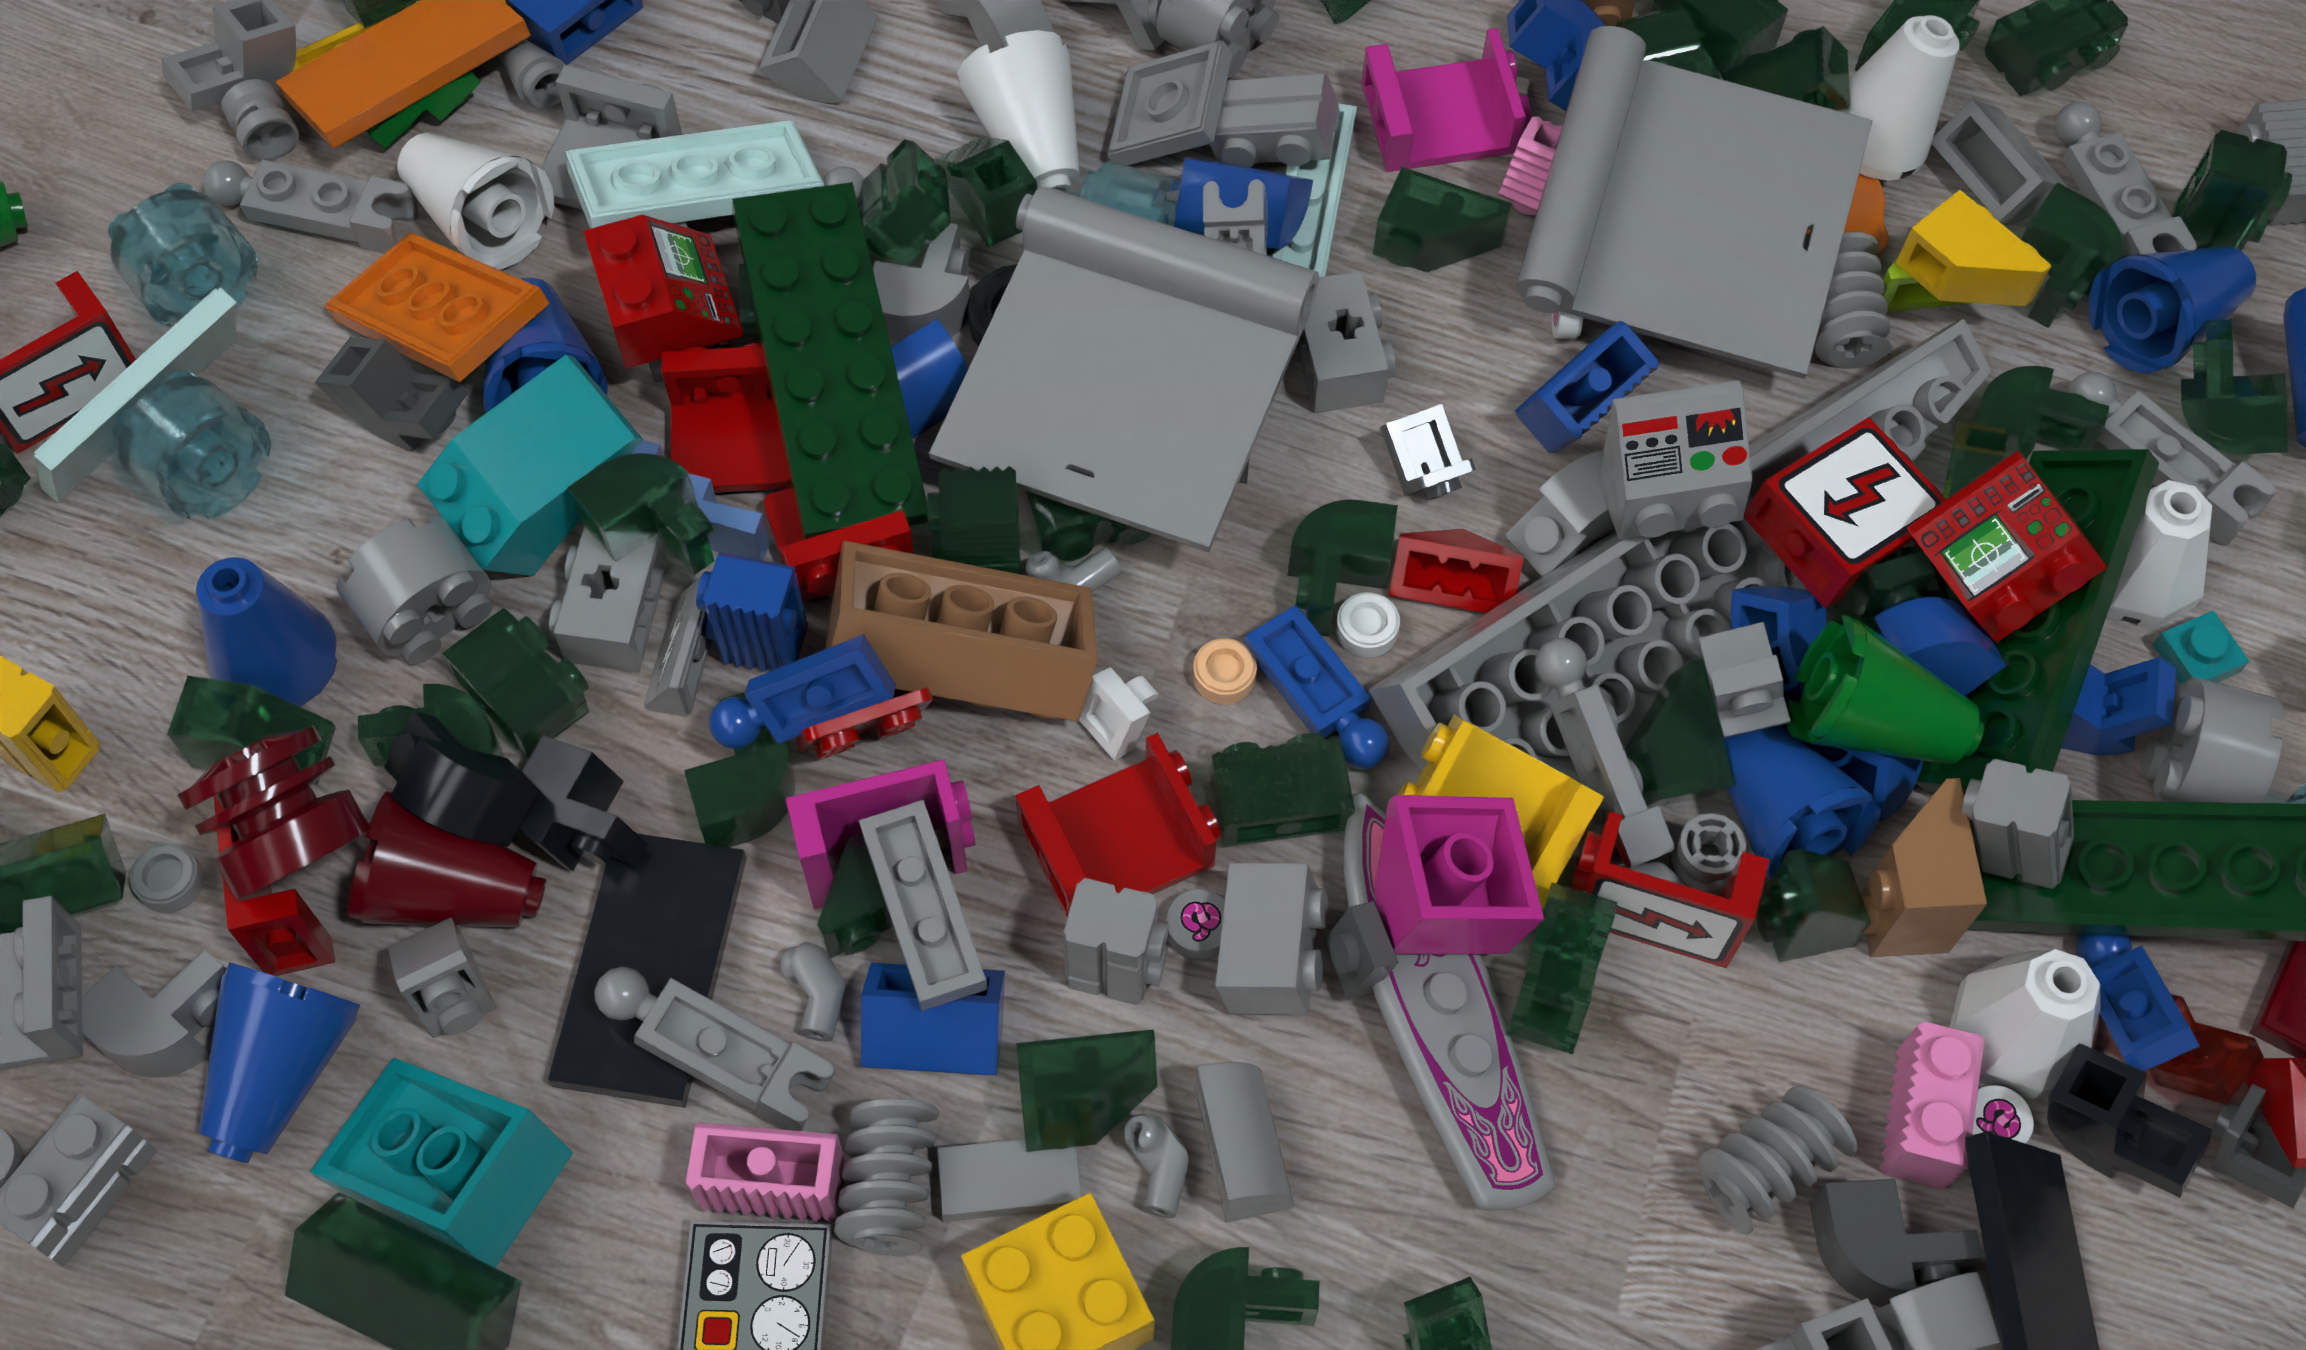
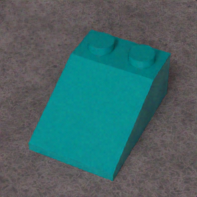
M565 354L453 437L417 485L484 570L534 576L641 443L643 438L574 356Z
M393 1058L310 1172L322 1182L441 1250L493 1272L573 1152L530 1109L400 1059Z

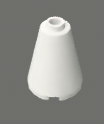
M1933 15L1917 16L1908 19L1825 104V108L1873 120L1859 171L1860 174L1886 181L1899 180L1904 172L1912 170L1913 175L1919 171L1925 162L1960 46L1952 26L1944 19Z
M1034 30L1005 36L1008 46L990 53L987 44L976 49L962 62L957 72L961 90L1024 192L1034 195L1040 186H1046L1069 194L1072 191V185L1080 177L1071 61L1066 44L1063 45L1061 37L1055 32Z
M421 133L414 136L404 145L399 154L397 169L400 178L411 189L413 195L459 253L502 270L521 262L539 245L543 236L537 233L542 224L544 216L552 218L555 208L554 191L545 171L537 167L530 160L434 133Z

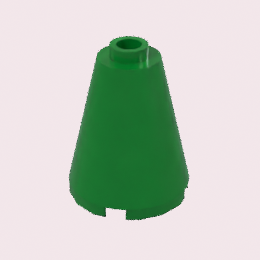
M1844 615L1841 616L1843 625L1830 621L1822 628L1810 644L1794 678L1805 683L1800 703L1788 699L1787 711L1790 723L1787 724V729L1793 738L1810 744L1947 765L1955 764L1963 756L1969 757L1976 751L1983 736L1984 724L1979 720V708L1975 703L1858 619Z

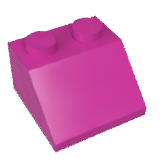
M1393 795L1388 801L1374 895L1378 913L1395 954H1508L1544 920L1513 798Z

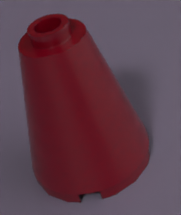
M384 792L370 821L371 829L367 831L365 836L370 838L364 860L358 859L348 906V916L352 917L351 919L373 924L436 925L452 917L457 926L520 927L524 915L537 917L547 879L536 876L537 862L507 847L464 838L438 828L400 805L391 796L392 792Z

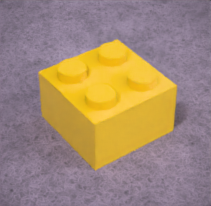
M1091 1192L961 1255L965 1277L1000 1350H1135L1154 1340L1155 1320Z

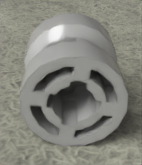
M261 79L245 80L234 85L223 97L221 109L230 126L237 131L236 137L245 154L253 160L261 161L263 159L269 161L282 157L293 149L298 141L299 132L290 114L283 109L284 104L274 85Z
M1715 813L1700 814L1689 820L1681 831L1678 842L1670 854L1668 867L1689 887L1718 896L1743 851L1746 852L1747 844L1744 833L1734 821L1724 815ZM1704 844V845H1709V846H1711V847H1710V848H1708V847H1701V845Z

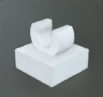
M1109 667L1093 675L1079 721L1111 758L1116 760L1134 750L1151 713L1145 704L1157 699L1159 693L1143 676H1138L1125 684L1115 671Z

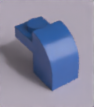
M1519 0L1507 15L1509 47L1545 68L1549 102L1567 111L1588 35L1593 29L1605 26V24L1582 0Z
M1939 597L1912 599L1890 607L1874 617L1882 632L1880 635L1963 696H1966L2007 666L1990 635L1968 610L1952 600Z
M2161 657L2106 674L2090 664L2061 748L2091 755L2129 753L2134 751L2135 735L2173 725L2177 668Z

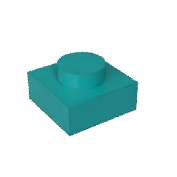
M2214 610L2162 632L2152 644L2162 659L2177 668L2176 679L2182 683L2193 677L2218 683L2240 673L2250 662Z

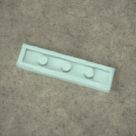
M1339 104L1336 132H1333L1334 143L1331 159L1309 160L1301 166L1287 165L1286 175L1313 179L1312 191L1304 220L1296 236L1282 249L1271 248L1269 256L1318 271L1319 277L1326 276L1357 106Z

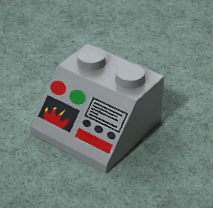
M1740 380L1612 400L1599 482L1618 540L1639 536L1658 537L1671 531L1703 526L1716 528L1730 522L1743 520L1752 484V471L1744 390Z

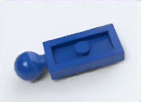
M1294 605L1245 636L1244 645L1254 655L1256 664L1317 741L1337 730L1340 734L1338 738L1339 753L1348 765L1356 769L1366 770L1374 768L1386 758L1389 751V737L1384 727L1372 719L1358 717L1369 710L1371 697L1297 605Z
M863 634L750 679L745 692L747 699L730 697L720 701L710 714L709 729L715 741L723 747L742 749L752 744L759 736L761 727L766 725L779 744L800 736L802 730L810 726L893 699L896 683Z
M2081 934L2076 944L2077 956L2085 959L2100 983L2099 1013L2128 1065L2146 1071L2199 1047L2188 1023L2142 945L2132 949V943L2128 935Z

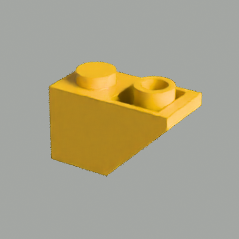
M1958 190L1911 228L1896 261L1899 267L1940 301L2010 306L2028 305L2034 299L2052 266L2039 255L2033 246L2019 239L1996 220L1988 209L1978 205L1961 190Z

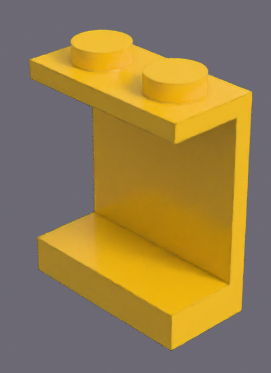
M1454 714L1448 726L1439 722L1427 739L1421 753V758L1428 762L1416 784L1406 781L1397 795L1513 798L1541 908H1543L1604 796Z

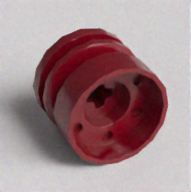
M314 725L302 731L269 735L209 766L190 788L177 794L185 810L215 795L223 807L224 811L195 825L199 835L213 833L231 826L236 830L239 839L214 859L236 900L297 871L371 829L350 789L336 791L318 798L315 795L311 785L336 765L331 756L304 770H301L296 761L295 754L322 741Z

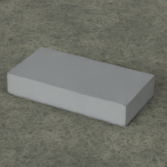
M1076 1133L937 1147L944 1222L1053 1211L1082 1196Z

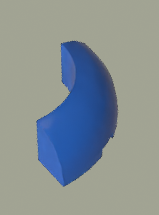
M1748 587L1732 590L1731 630L1764 622L1772 655L1777 656L1781 670L1786 707L1788 699L1800 703L1805 683L1794 678L1810 644L1827 624L1826 609L1809 590ZM1806 743L1871 792L1874 801L1880 807L1881 816L1879 820L1881 821L1888 819L1902 808L1914 789L1923 765L1921 760Z

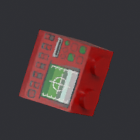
M646 215L635 216L583 231L625 369L662 359V352L682 351L689 347H706L744 336L710 234Z
M2019 450L1907 527L1912 537L1965 608L1996 643L2013 631L2026 625L2032 618L2071 592L2078 590L2087 581L2108 568L2074 519Z

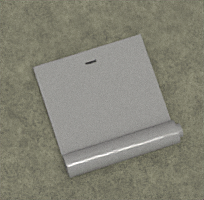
M1600 26L1593 29L1588 35L1515 285L1516 291L1524 298V303L1529 308L1538 312L1555 313L1561 311L1611 326L1619 321H1623L1633 332L1804 379L1808 372L1873 120L1644 59L1646 43L1636 33L1616 26Z
M1040 186L1034 195L1026 194L1021 201L1016 217V228L1023 231L1024 252L929 452L930 459L1210 552L1311 312L1317 293L1319 272L1046 186Z

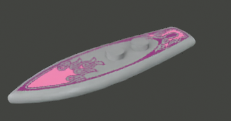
M1356 793L1351 797L1344 834L1343 871L1348 908L1374 901L1377 908L1374 890L1386 813L1363 793ZM1396 954L1399 963L1384 980L1376 983L1372 990L1419 1096L1474 1204L1481 1210H1509L1526 1206L1541 1199L1553 1190L1555 1179L1523 1071L1502 1008L1481 955Z

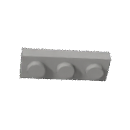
M924 800L859 820L860 829L921 1010L924 1011L987 990L986 977Z

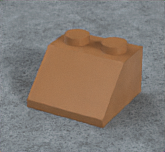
M1960 778L1946 779L1892 844L1876 870L1872 871L1871 877L1861 893L1855 897L1853 906L1854 923L1857 932L1860 935H1866L1870 957L1949 953L1987 905L1969 818L1967 815L1962 814L1964 795Z

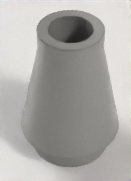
M527 39L497 55L504 64L519 98L525 104L548 109L561 102L555 81L564 66L563 61L529 42Z

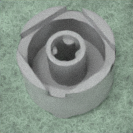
M1162 0L1157 17V32L1159 37L1181 51L1223 40L1233 52L1228 77L1231 78L1238 73L1245 61L1246 54L1258 40L1264 43L1270 38L1277 26L1279 13L1273 10L1275 0H1173V2L1171 0Z
M426 515L432 524L415 527L408 518L378 532L361 545L348 560L354 571L347 583L341 576H339L337 581L339 595L380 650L388 656H403L410 665L420 664L430 659L441 647L439 639L459 626L469 628L479 624L487 618L493 609V603L487 597L491 586L488 575L446 520L438 515Z
M2193 677L2185 683L2176 681L2173 725L2161 729L2158 742L2150 741L2141 760L2140 775L2142 778L2153 780V791L2156 800L2163 802L2262 803L2274 779L2282 749L2283 738L2270 735L2271 717L2284 720L2281 702L2273 696Z

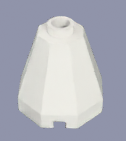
M2167 480L2150 489L2106 619L2120 622L2126 616L2139 619L2140 622L2137 624L2139 627L2155 630L2192 610L2202 599L2208 559L2212 505L2196 486Z
M2057 949L2014 953L1965 977L1960 983L1949 1028L1977 1034L1985 1039L1979 1082L1990 1086L2007 1087L2018 1093L2021 1097L2034 1101L2053 1090L2079 1043L2094 1049L2101 1020L2099 1013L2100 983L2084 958Z

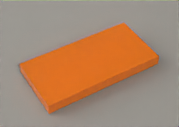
M419 0L275 82L288 103L334 149L524 41L531 35L525 20L503 0Z
M411 232L326 302L327 304L324 307L335 322L368 338L386 340L398 353L461 382L550 303L540 287Z

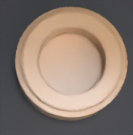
M1228 638L1212 640L1202 646L1195 656L1193 664L1194 685L1205 699L1213 703L1223 705L1237 703L1246 698L1255 685L1256 659L1249 648L1237 640Z

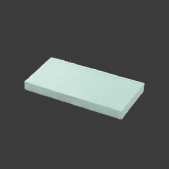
M791 120L565 151L567 170L590 229L639 215H646L669 223L733 215L732 199L824 186V182L794 122Z
M221 287L218 290L215 288L34 452L41 489L59 503L236 341L237 302Z

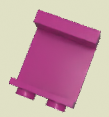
M1498 28L1487 29L1482 59L1396 72L1388 44L1365 47L1361 86L1386 172L1514 154L1523 134V129H1526L1531 120V109L1527 95L1518 93L1515 56L1512 50H1505Z
M945 759L785 798L800 863L814 910L840 903L829 856L866 847L859 820L924 800L933 829L943 828L954 873L959 874L968 871L965 848L976 845L970 821L972 819L971 808L963 780L950 782Z

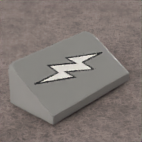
M701 576L684 590L673 604L644 701V707L649 711L688 717V714L692 712L712 640L707 639L705 634L707 612L706 610L698 609L696 606V594Z

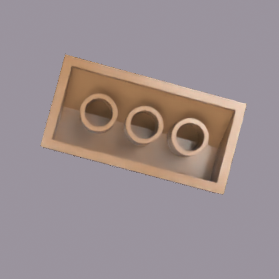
M843 541L826 637V649L864 634L896 683L895 689L905 690L910 693L928 687L932 696L966 701L981 708L999 707L1031 713L1043 719L1060 718L1079 721L1098 661L1091 588Z

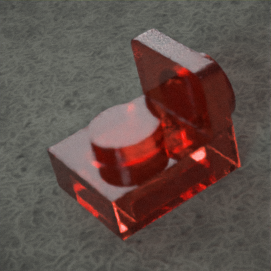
M2171 994L2193 1032L2199 1047L2148 1069L2155 1084L2227 1105L2264 1057L2256 1039L2195 1022L2184 998Z

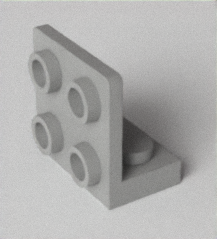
M52 896L24 900L23 927L16 928L15 932L0 934V1070L83 1055L81 926Z

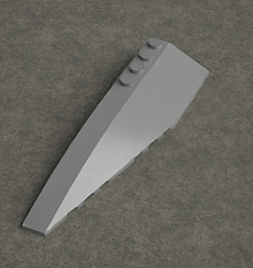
M1961 319L1952 323L1751 444L1749 451L1752 484L1746 507L1765 480L1868 417L1914 463L1926 449L1927 445L1925 442L1940 425L1947 424L1992 372L1966 321ZM1744 518L1741 521L1730 522L1721 527L1710 528L1703 526L1677 530L1651 538L1639 536L1618 540L1616 531H1613L1369 689V692L1398 743L1421 771H1423L1428 762L1421 758V753L1431 732L1439 722L1448 726L1455 714L1580 782L1549 703L1561 699L1556 688L1544 684L1536 674L1535 659L1544 643L1551 639L1567 638L1580 645L1586 654L1587 667L1581 679L1585 688L1598 684L1602 697L1607 699L1613 706L1618 718L1617 734L1627 758L1632 761L1691 721L1705 705L1702 700L1710 692L1701 657L1698 638L1731 630L1732 590L1748 587H1785L1805 589L1806 587Z

